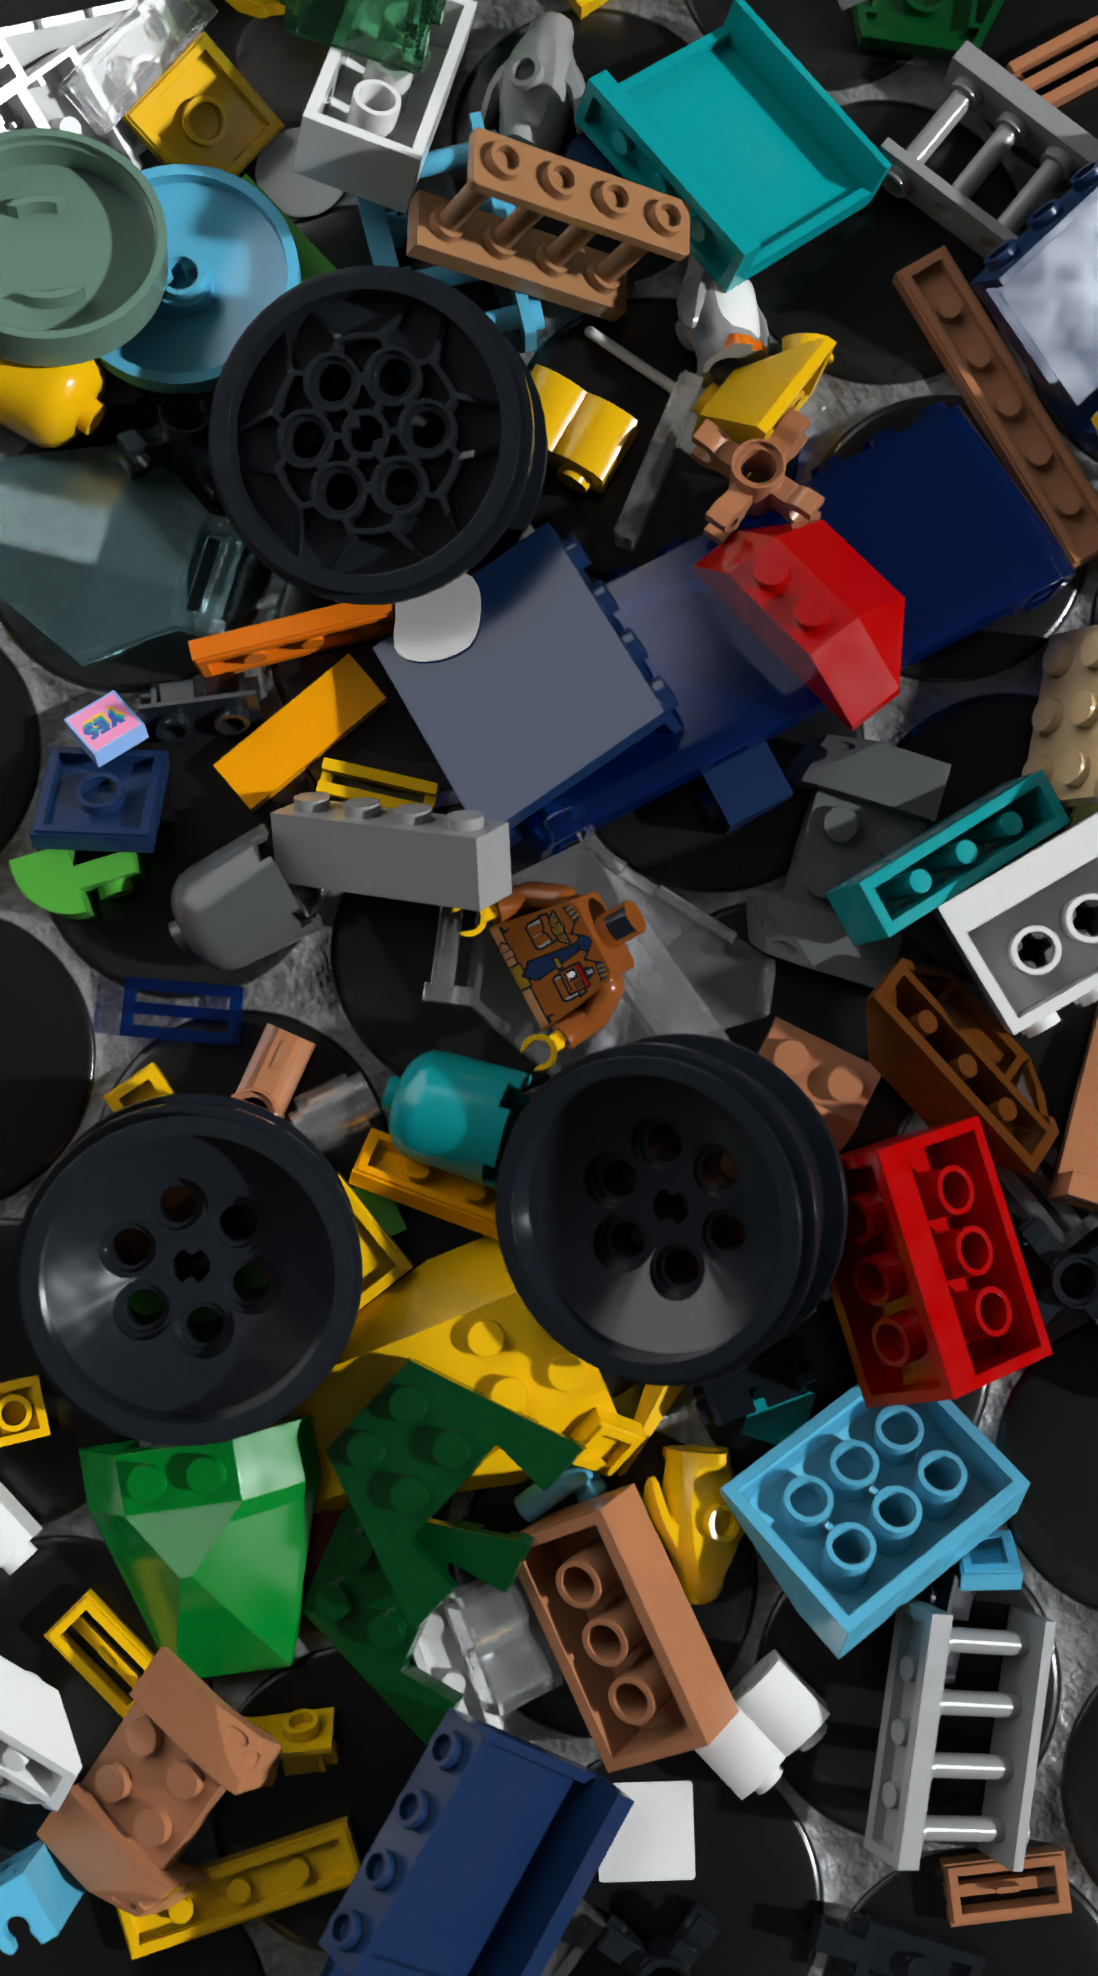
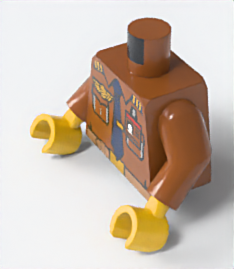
M527 881L513 886L512 894L481 911H477L479 922L474 929L458 933L465 937L476 936L485 928L487 921L494 919L499 923L489 928L499 950L542 1032L550 1027L553 1029V1033L549 1036L533 1034L522 1043L520 1054L527 1051L535 1043L546 1045L551 1052L547 1062L537 1066L533 1072L544 1073L550 1070L555 1064L558 1051L562 1048L572 1050L609 1022L625 991L622 977L634 967V959L625 943L646 931L644 917L632 901L626 900L608 910L601 896L596 891L579 895L569 884ZM452 908L451 913L460 910V908Z

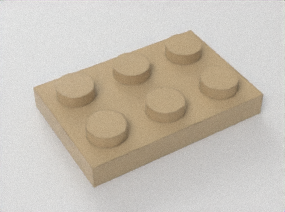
M1097 624L1050 635L1048 647L1042 659L1043 677L1038 703L1032 715L1033 732L1028 759L1023 767L1022 776L1042 769L1063 808L1098 804Z

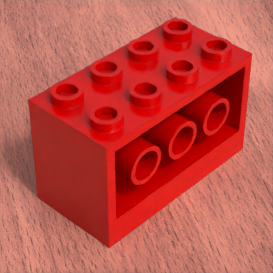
M979 1115L893 1136L839 1155L847 1186L848 1222L843 1254L829 1289L866 1409L954 1400L1053 1354Z

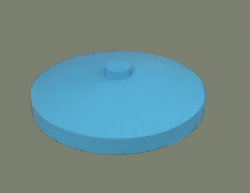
M169 164L141 170V173L154 189L165 217L168 245L166 289L155 314L147 325L126 344L97 359L105 369L116 377L142 389L166 394H196L212 391L216 388L229 354L249 324L275 299L301 283L300 265L294 239L286 221L271 200L259 189L234 174L221 169L196 164Z

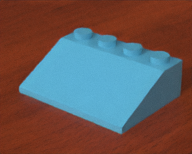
M857 1383L720 1489V1494L796 1611L833 1654L840 1659L1017 1513L1031 1483L951 1400L866 1409L859 1383Z

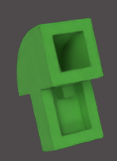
M45 849L9 860L13 877L20 890L29 900L53 914L70 920L85 921L99 918L93 895L99 894L102 901L120 898L135 892L133 883L148 879L143 858L135 852H117L83 863L78 850Z

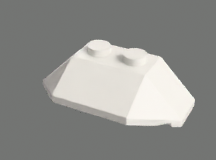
M0 1656V1797L25 1804H41L45 1809L57 1812L82 1769V1763L60 1693L57 1689L42 1681L36 1674L26 1671Z

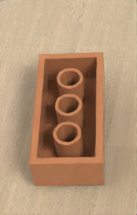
M629 1484L540 1516L520 1532L534 1537V1541L518 1574L519 1579L607 1772H615L709 1746L737 1715L739 1710L635 1484Z

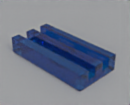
M126 976L119 1035L124 1037L241 1047L242 1035H240L244 1018L243 1001L246 998V988ZM138 991L227 998L230 999L229 1010L137 1002ZM135 1014L228 1022L227 1033L134 1025Z

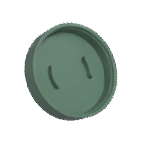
M23 128L1 132L0 358L31 366L55 367L84 363L115 351L135 337L147 325L155 314L166 289L168 278L167 230L162 206L154 189L141 171L126 157L106 144L88 136L51 128Z

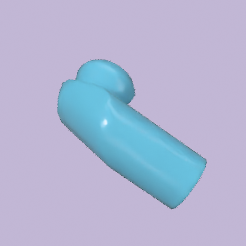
M571 1465L548 1490L543 1491L534 1483L516 1496L514 1503L519 1514L526 1521L532 1523L570 1494L574 1493L578 1502H582L604 1494L607 1490V1484L604 1479L599 1477L597 1472Z

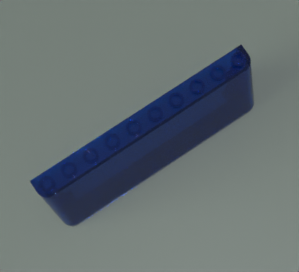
M943 401L921 411L913 418L914 425L895 434L893 428H888L875 434L861 446L862 452L844 461L841 455H836L823 461L810 472L812 478L800 483V485L809 487L825 497L823 505L818 510L822 513L820 520L823 519L905 597L901 670L1006 615L1011 617L1019 613L1024 607L1030 611L1053 599L1076 575L1065 552L960 405H953L947 408ZM772 510L760 516L746 515L736 531L789 523L781 514ZM703 534L690 541L686 535L679 536L667 542L656 551L658 558L638 568L635 562L627 563L615 569L604 578L605 586L621 609L612 616L622 631L630 626L645 646L650 657L644 660L642 664L651 678L660 674L675 694L680 705L671 711L683 729L675 734L665 724L661 725L520 822L519 824L541 866L568 853L566 847L579 840L577 833H580L583 840L593 836L595 830L828 709L693 573L692 566L718 546L717 543Z

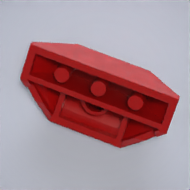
M823 519L738 530L724 544L718 545L692 566L693 573L851 731H854L899 695L905 597Z

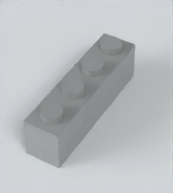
M306 792L294 796V803L270 813L274 861L287 884L481 911L512 894L509 822L484 819V813L481 811L458 810L445 815L431 813V806L426 804H405L396 808L380 807V801L375 798H354L345 802L330 801V795L325 792Z

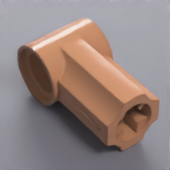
M267 1023L237 1091L231 1097L245 1101L259 1098L265 1102L269 1111L285 1119L286 1109L316 1044Z

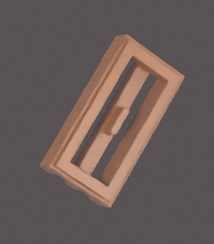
M1098 15L1010 61L1006 70L1033 91H1036L1098 58V41L1040 72L1026 79L1024 78V75L1098 37ZM1098 66L1041 97L1057 108L1097 87Z
M1060 1844L1026 1847L1023 1869L1052 1866V1870L958 1880V1877L1011 1870L984 1853L940 1857V1866L944 1877V1882H942L943 1891L947 1901L946 1915L951 1927L1072 1913L1065 1852ZM1055 1886L1056 1894L967 1905H961L960 1897L992 1893H1013L1020 1890Z

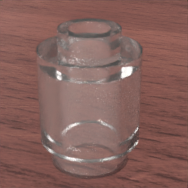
M360 1071L350 1077L344 1072L295 1097L294 1101L298 1109L288 1115L292 1124L312 1142L314 1141L316 1146L322 1151L372 1126L370 1119L382 1114V1111L363 1073Z

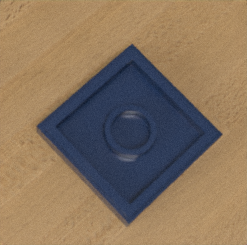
M50 746L30 830L33 849L154 853L170 768L168 751L129 749L103 766L98 767L81 747Z

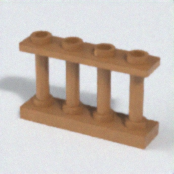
M477 127L469 136L467 184L452 200L418 190L409 200L406 256L611 322H616L626 313L627 271L650 251L676 261H682L690 253V205L688 202L481 127ZM489 197L517 206L506 219L479 210V207ZM544 215L571 224L560 236L532 228ZM596 234L622 242L610 254L585 246Z

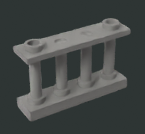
M966 40L953 56L942 87L949 91L950 96L906 150L889 137L881 145L879 151L892 164L881 185L891 195L897 198L905 197L985 259L991 251L1010 239L1016 240L1019 238L1015 234L1058 181H1066L1070 184L1069 180L1079 169L1089 162L1098 159V140ZM967 111H975L992 124L996 131L953 184L950 185L924 164ZM1012 146H1020L1039 160L1041 166L998 220H996L972 202L970 198Z
M911 1599L896 1612L864 1848L897 1871H919L922 1845L925 1841L978 1842L977 1850L1012 1872H1023L1026 1845L1030 1838L1029 1822L1050 1664L1055 1649L1054 1633L1056 1622L1023 1607L1010 1605L1006 1630L952 1627L954 1615L922 1600ZM949 1653L1003 1655L998 1692L944 1689ZM941 1715L994 1717L990 1754L935 1752ZM933 1778L985 1779L986 1784L981 1816L926 1815L930 1784Z

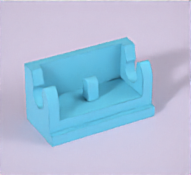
M41 1839L0 1863V1950L9 1955H13L18 1948L16 1938L8 1930L7 1924L10 1918L20 1916L26 1919L30 1926V1932L44 1944L59 1934L85 1891L80 1882L66 1869Z

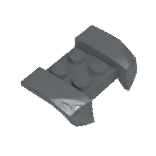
M827 734L806 743L784 775L791 789L810 791L811 794L781 898L771 895L747 896L749 942L761 951L780 959L875 988L893 962L897 960L903 935L896 933L886 939L853 946L825 893L925 832L927 824L936 821L951 764L883 742Z

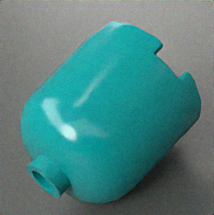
M431 1050L422 1053L406 1067L401 1078L392 1076L385 1088L381 1107L383 1111L390 1112L388 1126L392 1143L400 1154L411 1160L491 1188H496L499 1172L497 1165L512 1128L531 1097L519 1092L525 1086H529L532 1081V1075L446 1051Z

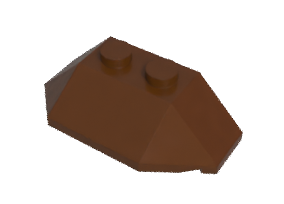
M904 958L893 962L866 999L868 1061L928 1127L979 1115L993 1163L1025 1176L1034 1173L1058 1136L1059 1130L1054 1117L1048 1116L1045 1094L1030 1056L1005 1031L1003 1026L953 971L930 965L913 964L911 960Z

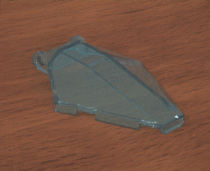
M118 444L0 457V599L27 619L81 666L125 651V649L141 645L143 641L176 631H182L199 637L224 632L226 622L222 620V615L243 548L246 547L235 532L227 516L221 517L210 514L181 479L162 464L157 465L144 477L129 483L117 468V459L126 456ZM208 537L221 540L199 612L185 610Z

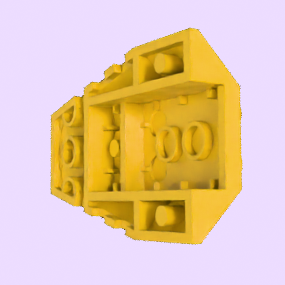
M484 1236L427 1259L362 1307L357 1313L355 1325L347 1345L334 1368L322 1384L304 1402L281 1419L312 1415L322 1472L320 1491L316 1496L314 1513L344 1509V1506L350 1502L325 1450L409 1360L416 1359L484 1393V1396L514 1411H520L538 1420V1423L564 1436H569L595 1407L618 1413L600 1370L570 1353L540 1326L514 1287L501 1253L499 1240ZM498 1446L455 1493L518 1484L530 1479V1477Z

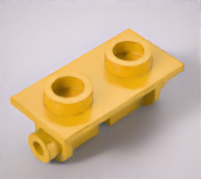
M334 1707L314 1710L298 1709L290 1713L259 1717L243 1716L257 1727L270 1733L281 1744L280 1759L283 1762L285 1776L314 1772L326 1773L328 1772V1766L339 1764L338 1741L333 1739Z

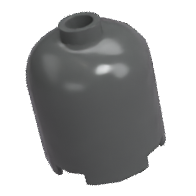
M260 824L190 866L178 876L171 892V907L175 920L170 922L168 926L175 943L184 954L187 955L193 951L200 960L214 969L234 971L261 960L322 929L320 914L316 912L309 916L303 901L313 896L310 888L287 884L275 863L274 850L267 841L268 838L272 837V830L268 825Z

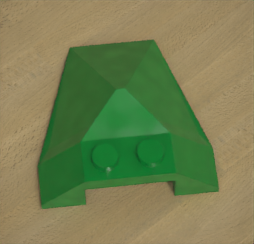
M312 1415L279 1419L271 1425L247 1436L204 1446L153 1445L141 1447L140 1440H131L79 1449L88 1510L158 1649L168 1646L199 1678L291 1667L295 1658L305 1591L303 1580L307 1554L311 1550L313 1531H311L315 1500L320 1491L322 1478Z

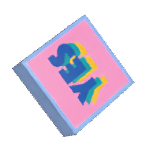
M114 690L64 719L68 733L98 767L103 766L149 738L145 724Z

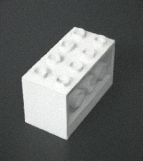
M1098 811L980 879L932 910L1005 1031L1012 1035L1021 1032L1022 1035L1032 1038L1061 1021L1056 1012L1057 1010L1071 1002L1085 1007L1098 1000ZM1078 905L1082 908H1092L1095 918L1091 921L1093 928L1090 932L1085 929H1075L1073 925V920L1077 916L1075 908ZM1025 935L1030 939H1040L1043 948L1038 952L1040 959L1035 964L1031 960H1020L1018 952L1023 948L1021 939Z

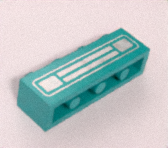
M1041 769L1000 784L826 892L825 895L853 946L886 939L1070 823V820L1044 771Z

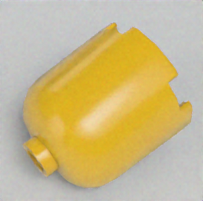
M0 358V424L29 443L41 448L62 447L72 442L82 432L87 436L91 435L102 422L107 410V406L102 403L106 388V373L98 359L68 366L45 367L19 364Z

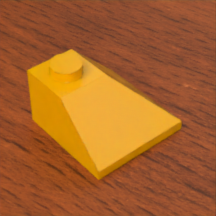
M826 335L735 369L721 387L712 382L700 396L692 410L698 416L692 436L703 422L708 419L719 426L739 445L750 439L762 438L768 440L788 410L792 407L799 412L812 395L837 342ZM751 473L744 475V477L748 478Z

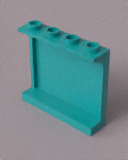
M744 0L733 1L722 27L624 81L618 83L607 70L589 78L573 120L624 179L688 202L690 205V254L725 293L870 204L892 166L879 149Z

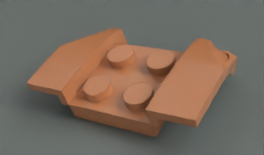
M168 1646L160 1647L129 1695L135 1701L134 1705L83 1781L72 1785L57 1812L51 1810L36 1833L88 1892L135 1917L151 1915L171 1908L209 1879L202 1870L177 1861L226 1790L237 1795L259 1787H273L281 1752V1744L270 1733L257 1727L231 1708Z

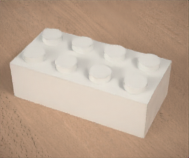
M349 0L302 116L291 172L406 214L409 200L414 194L462 61L478 2L473 0Z

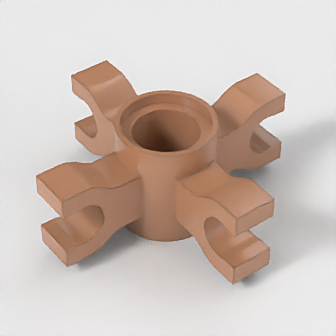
M791 407L768 440L762 438L750 439L741 445L734 442L719 426L706 419L692 436V442L697 446L691 452V459L729 479L728 490L705 514V520L709 523L704 528L703 535L718 545L724 544L734 534L746 515L760 516L772 510L781 514L788 523L820 520L822 513L818 510L823 505L825 497L813 489L797 484L785 476L786 464L798 454L807 442L808 436L803 433L810 426L811 420ZM758 472L766 475L770 480L763 483H754L747 480L744 475Z

